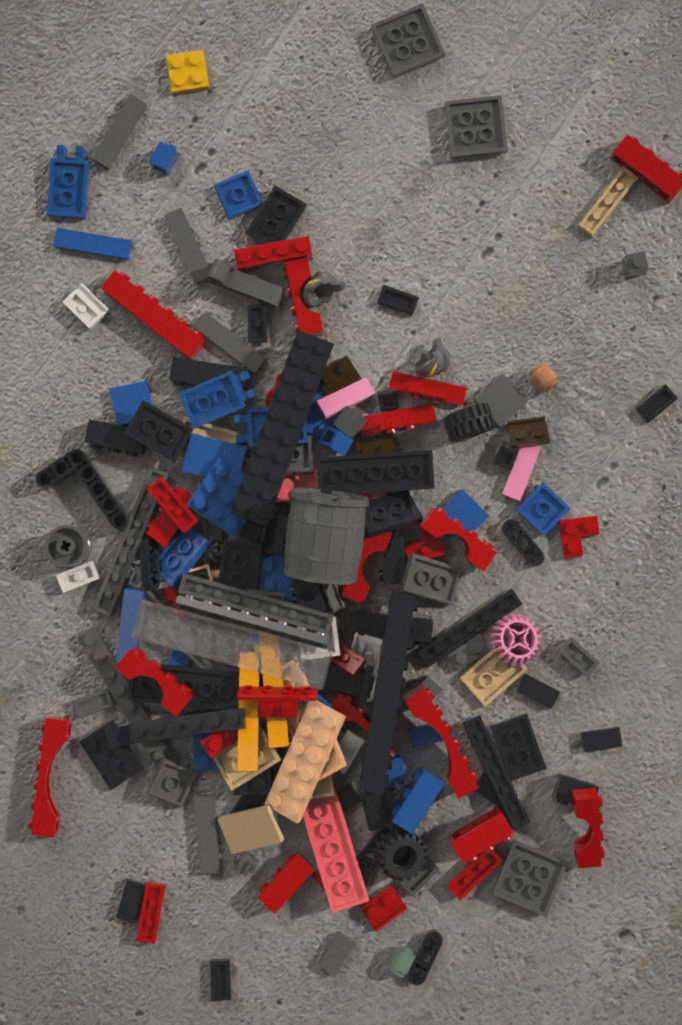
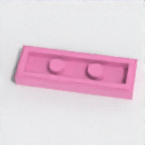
M364 378L317 400L316 404L324 418L327 419L342 412L346 405L352 407L375 396V391L367 378Z
M529 446L519 448V453L510 471L502 495L517 501L521 500L540 447Z

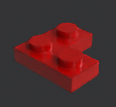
M597 516L558 521L563 558L583 556L581 537L600 534Z
M419 527L422 541L404 546L407 559L410 553L429 559L446 554L442 537L434 538Z

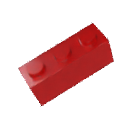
M181 486L179 489H174L176 494L187 505L193 495ZM161 507L158 511L160 515L156 520H151L147 526L149 530L146 533L164 547H167L180 528Z
M299 851L295 854L290 853L284 860L286 864L281 869L278 867L272 873V880L269 883L264 882L258 889L260 892L258 899L274 914L277 913L315 869V866Z

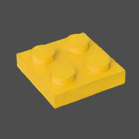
M204 50L166 55L172 94L209 89Z

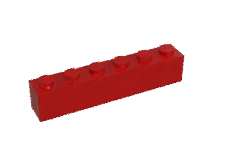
M114 270L100 287L103 292L184 356L193 360L206 344L203 340L204 336L197 330L194 332L188 328L189 324L182 318L176 319L173 316L175 313L167 306L165 308L159 305L160 301L153 295L147 296L143 293L145 289L138 283L133 285L129 281L130 277L124 272L118 273Z

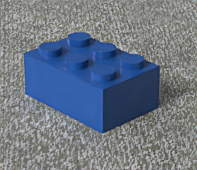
M421 766L420 770L416 768L411 776V784L403 788L400 801H395L390 809L392 822L411 834L414 833L444 785L442 778Z

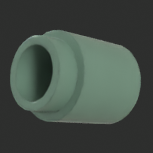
M403 946V948L398 947L390 964V971L404 978L416 957L413 954L414 950L407 946Z

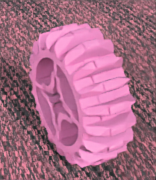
M510 614L509 617H502V621L498 620L496 622L497 626L492 628L495 633L491 634L490 637L495 639V641H492L490 644L496 646L493 652H499L498 659L504 657L503 663L506 664L510 661L511 666H515L516 663L518 666H522L523 663L528 664L530 659L536 658L534 653L540 652L537 647L543 644L538 641L539 638H542V635H537L536 633L540 628L533 627L534 621L528 623L529 617L522 618V614L517 616ZM509 625H517L522 630L517 632L511 629ZM503 636L506 637V645L504 644ZM519 636L518 643L513 644L515 642L514 639H516L514 637ZM526 636H528L529 644L526 642ZM516 648L518 651H522L524 654L515 655L511 653L510 650Z

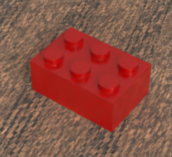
M495 807L449 834L448 838L461 862L471 863L478 858V854L482 852L488 853L494 849L495 844L510 840L514 832L500 809Z

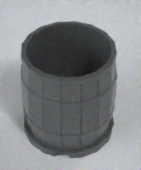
M292 488L290 497L293 500L288 516L284 549V574L298 580L322 584L346 585L356 583L359 564L362 558L366 526L365 513L366 507L369 506V499L365 496L340 491H332V494H323L320 492L321 489Z

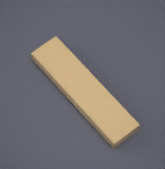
M623 166L577 227L592 238L639 177Z

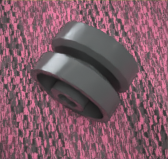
M63 525L50 531L44 547L46 555L52 563L60 567L73 568L87 561L91 555L92 543L88 534L81 528ZM70 543L71 546L69 547V550H68V549H67V544Z

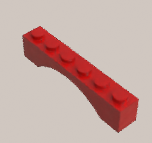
M423 684L403 694L402 696L413 717L432 726L443 738L448 753L446 777L457 798L460 799L478 789L476 781L479 779L474 770L470 771L467 765L470 762L465 753L460 754L458 749L461 746L456 737L452 739L450 725L447 721H442L440 716L444 714L438 704L434 706L432 702L434 696L430 688L425 689Z
M49 716L42 722L41 732H44L43 740H40L39 743L41 758L37 761L36 770L39 773L38 778L34 782L36 796L31 804V809L34 812L33 817L29 821V829H31V835L54 838L58 835L60 813L55 807L51 796L50 773L57 753L70 739L73 720L71 718Z

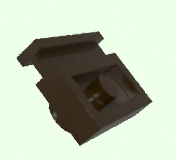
M346 355L324 370L320 385L328 396L362 378Z
M545 416L507 421L511 449L550 443Z
M380 432L355 437L358 455L396 452L393 434Z

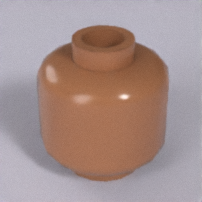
M547 364L540 367L536 365L530 371L532 376L529 381L540 393L550 392L558 383L557 374Z

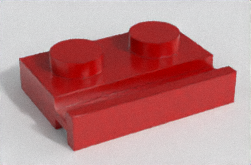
M391 884L360 906V910L376 932L408 909Z

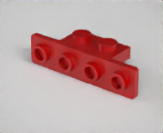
M392 372L389 389L396 388L397 392L411 395V398L414 399L427 398L433 403L440 404L445 402L462 406L464 403L467 389L463 386L399 372Z
M431 403L364 416L368 421L362 427L361 435L380 432L393 434L398 429L404 428V431L415 429V426L436 422L434 405Z
M245 685L239 687L237 698L238 700H257L258 717L297 718L298 701H317L318 688L311 686L273 687L266 685L257 687Z

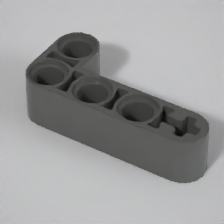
M214 259L208 274L209 282L267 304L273 308L279 307L285 289L231 268L230 264L219 259Z

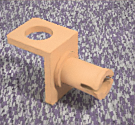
M208 564L190 569L188 572L206 569L208 580L216 582L218 581L220 569L212 570Z

